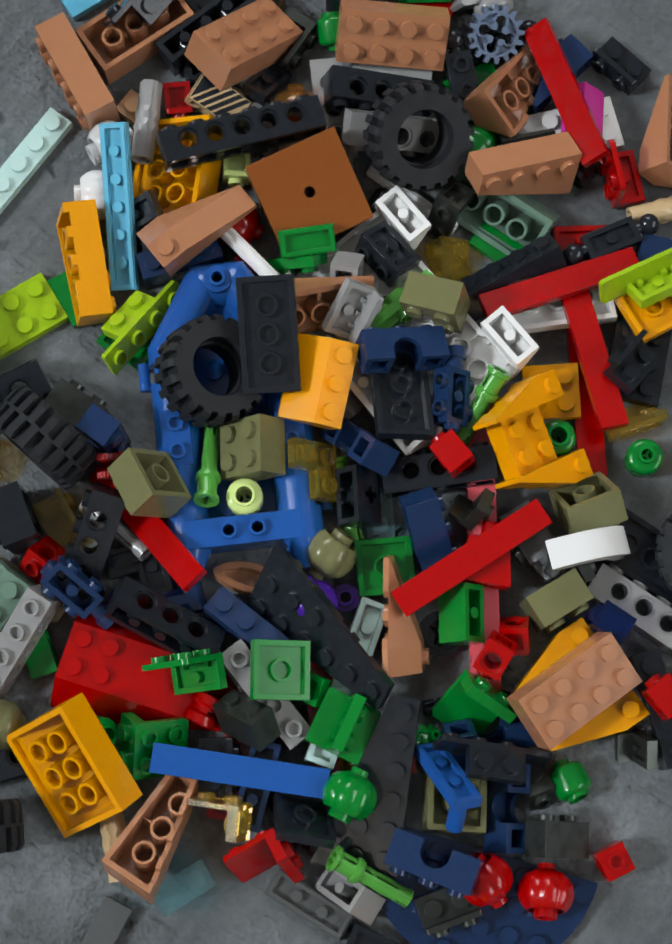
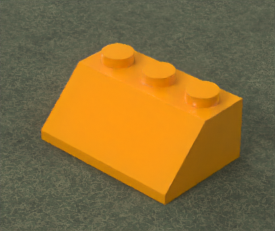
M298 333L302 391L282 392L277 417L328 430L341 429L359 345L330 337Z

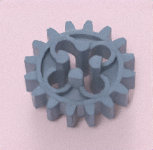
M492 3L491 10L486 6H482L481 15L478 13L472 14L475 22L467 23V26L472 28V32L465 34V37L472 38V42L467 46L470 49L476 48L473 54L475 57L478 58L483 54V62L488 63L490 58H492L494 64H499L500 57L507 62L509 61V53L518 54L515 46L523 45V42L518 39L520 35L525 34V31L518 28L523 23V20L514 19L517 14L515 10L507 13V5H502L500 10L496 3ZM502 16L504 22L498 26L496 19ZM485 24V27L488 29L497 30L505 35L510 34L511 41L505 43V40L493 37L492 35L480 34L479 27ZM492 42L494 49L488 52L487 44Z

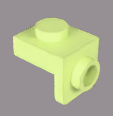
M250 153L223 159L222 183H228L230 187L249 185L250 181L244 167L251 164Z

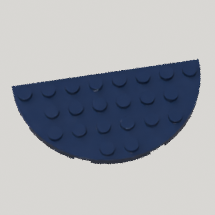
M405 826V830L428 838L425 850L448 856V860L443 866L448 863L452 850L457 849L469 855L482 851L484 855L492 853L483 852L484 849ZM493 853L508 863L513 874V884L506 895L507 902L497 909H493L491 906L480 907L483 915L477 917L479 921L477 924L462 928L461 924L450 928V934L434 939L433 934L429 936L425 934L413 899L444 888V886L436 884L435 888L428 887L418 882V876L408 873L407 877L398 875L397 878L387 876L414 891L408 906L404 908L393 900L381 894L379 895L386 899L382 909L388 919L411 944H561L577 928L587 913L598 883L565 874L570 879L574 888L572 906L566 913L559 914L558 920H536L533 918L534 913L527 912L521 905L518 898V884L521 878L527 872L536 869L537 865Z

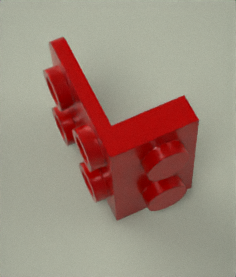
M607 140L606 146L610 154L597 162L600 176L604 175L606 183L604 185L606 201H610L612 209L644 203L646 199L633 149L617 152L615 140Z
M273 827L259 832L249 842L232 848L223 857L224 864L242 883L256 877L276 864L282 868L294 884L305 879L301 867L305 865L297 850H293L290 842L276 840Z

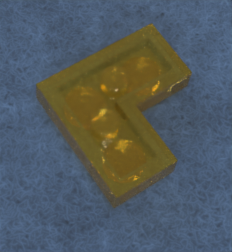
M297 437L287 439L288 468L309 471L310 499L328 503L335 502L338 487L335 479V469H337L336 446Z

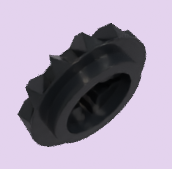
M439 611L428 614L421 621L419 626L425 639V648L430 649V654L438 657L448 656L460 647L440 644L439 642L436 645L434 644L436 634L430 627L439 629Z

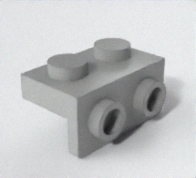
M346 277L321 327L324 331L346 338L355 344L360 331L370 328L375 316L381 311L384 297L375 287Z

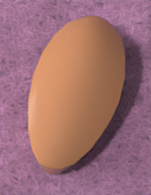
M245 561L226 562L216 566L212 571V576L216 581L232 591L251 595L264 567Z

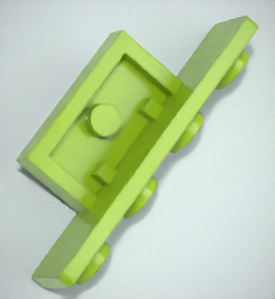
M672 248L600 280V301L605 304L628 294L641 309H644L672 296Z
M171 280L155 298L136 290L101 327L105 336L115 340L101 356L111 373L117 375L156 333L179 288L177 281Z

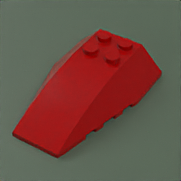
M89 614L85 619L78 615L72 626L55 675L50 706L56 707L82 692L96 716L108 717L116 725H119L121 723V713L133 712L143 721L176 717L186 718L189 709L194 708L196 704L195 697L198 692L175 695L171 667L142 671V665L151 664L150 658L168 655L170 660L169 655L173 653L115 622L107 630H104L96 623V619ZM226 674L228 688L203 692L220 700L232 689L236 690L237 687ZM216 715L212 730L187 719L189 721V730L222 732Z

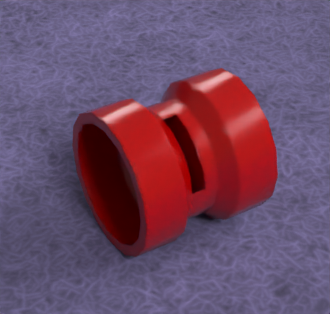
M198 692L195 697L196 704L194 708L189 709L186 718L204 728L212 730L215 724V712L212 706L219 700L204 692Z

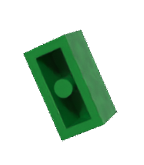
M462 582L439 596V643L456 646L485 643L484 585Z

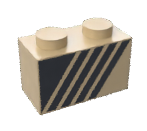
M203 73L184 100V102L202 115L210 114L214 118L221 113H239L249 107L251 103L246 99L247 96L236 87H229L221 92Z

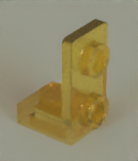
M200 791L198 796L187 798V805L228 811L224 821L225 842L239 843L250 840L252 803L242 802V797L227 795L224 796V799L215 798L216 793Z

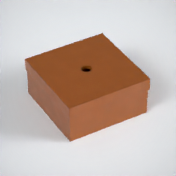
M334 126L244 167L278 245L277 231L333 223L334 233L337 235L374 217Z

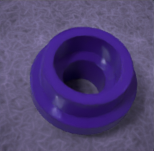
M350 584L337 586L334 589L338 599L337 610L348 613L356 609L360 601L357 589ZM348 593L351 596V600L348 603H343L340 600L341 594Z

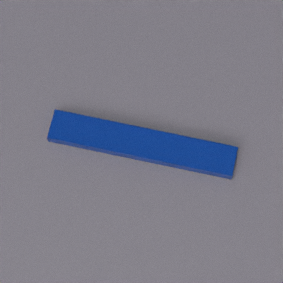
M155 742L149 769L151 773L323 799V788L330 776V769Z

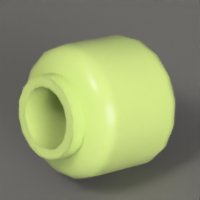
M249 478L235 480L226 491L228 507L235 515L258 513L263 506L264 496L262 489L257 482Z

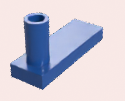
M433 742L416 745L414 756L449 805L445 824L446 829L451 833L462 832L467 809L480 807L482 796L470 779L465 777V772L450 752L433 750Z

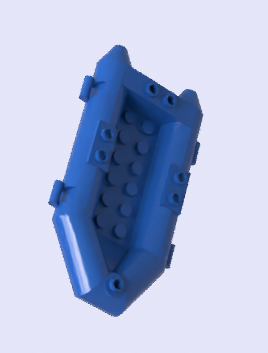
M244 261L189 266L148 347L149 364L142 363L138 365L140 392L151 393L156 449L157 451L169 453L192 496L165 523L204 568L210 554L271 548L277 540L283 539L288 546L286 549L294 560L298 559L305 567L303 570L311 568L308 561L310 543L316 534L324 529L322 512L333 510L330 481L319 482L312 425L284 419L286 475L256 481L261 487L264 496L263 506L258 513L235 515L229 509L226 501V491L230 484L233 483L232 481L221 480L218 485V505L205 508L196 505L193 501L198 485L195 481V476L201 469L204 427L193 426V420L185 423L178 418L180 414L177 411L172 413L167 408L169 402L166 398L161 399L158 391L162 390L160 384H155V382L151 384L149 370H155V374L159 373V369H155L154 364L155 359L161 356L158 354L160 345L166 341V337L171 332L190 320H194L202 315L212 316L218 314L223 315L224 320L231 317L238 321L235 277H251L255 275ZM197 348L193 359V367L198 381L209 392L224 396L229 386V373L225 363L213 351ZM282 392L260 394L262 396L260 403L253 407L249 414L241 418L256 414L277 417ZM219 448V459H218V470H217V471H218V472L220 473V475H221V467H220V448ZM320 488L321 505L315 504L313 490Z

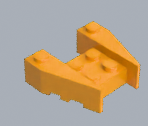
M555 369L513 383L507 389L508 392L494 403L495 406L473 426L474 431L486 428L504 476V481L495 484L496 489H555L577 483L593 475L584 448L557 457L539 410V405L564 395Z
M582 617L550 639L511 694L594 634ZM630 690L552 750L543 749V751L553 752L626 731L650 713L636 693Z

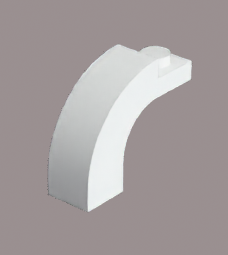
M624 526L596 528L545 541L552 569L558 571L595 561H617L624 559L625 555L631 554Z

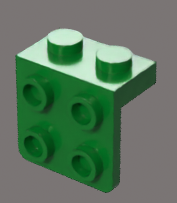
M210 648L192 651V653L170 654V660L168 655L150 658L151 664L142 665V671L171 667L175 695L228 688L222 652L210 654Z
M467 669L431 710L433 716L442 723L471 718L475 731L480 734L488 728L497 716L509 724L517 717V714L506 699L509 697L508 694L503 691L499 692L482 676L477 677Z
M133 712L121 713V723L117 729L120 739L118 753L134 780L165 776L164 774L149 772L154 742L187 747L189 721L186 718L176 717L143 721Z

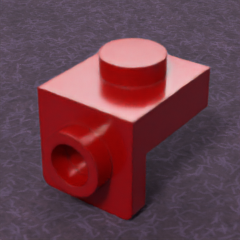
M190 81L163 83L166 117H187L194 113V108L184 102L190 92Z

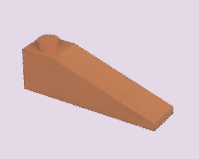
M528 43L517 51V55L510 57L509 61L501 65L463 101L464 109L469 110L471 119L476 126L511 138L526 124L529 117L527 114L528 107L533 104L535 98L532 94L535 86L539 85L542 76Z
M667 74L664 77L640 148L638 171L643 178L648 180L653 186L672 188L671 74Z
M237 185L157 216L136 234L166 272L172 276L257 208V205L243 188Z
M371 275L295 278L298 333L309 334L317 329L319 331L323 330L321 325L346 277L373 287L374 277Z
M387 555L383 558V596L388 598V604L384 605L382 621L385 627H388V633L385 634V639H382V666L390 678L419 674L426 669V665H430V649L425 648V639L415 612L406 618L390 594L391 591L404 584L394 555Z

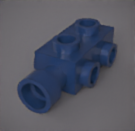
M448 345L450 357L446 362V366L434 369L432 412L435 426L443 427L445 432L452 428L457 433L460 432V428L468 427V423L472 419L473 411L469 407V395L473 392L474 383L470 380V371L463 369L467 348L462 345Z
M60 555L55 561L50 559L40 570L42 574L40 583L43 585L41 587L43 593L51 599L58 597L64 602L63 608L70 616L76 618L79 615L85 619L90 614L96 619V623L101 628L107 630L114 622L103 616L107 605L102 602L105 595L103 585L94 577L88 578L81 572L82 568L71 558L66 559ZM61 570L67 576L64 578L59 577L57 572ZM84 589L89 595L82 596L79 591Z

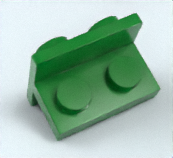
M330 687L327 689L305 740L357 765L361 760L381 712L365 704L367 698L357 693L349 696Z

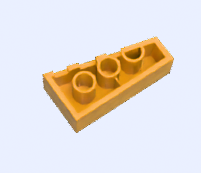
M96 200L62 202L56 228L77 326L106 323L113 315V312H116V302L114 296L110 294L111 280L109 271L106 269L105 251L102 244Z

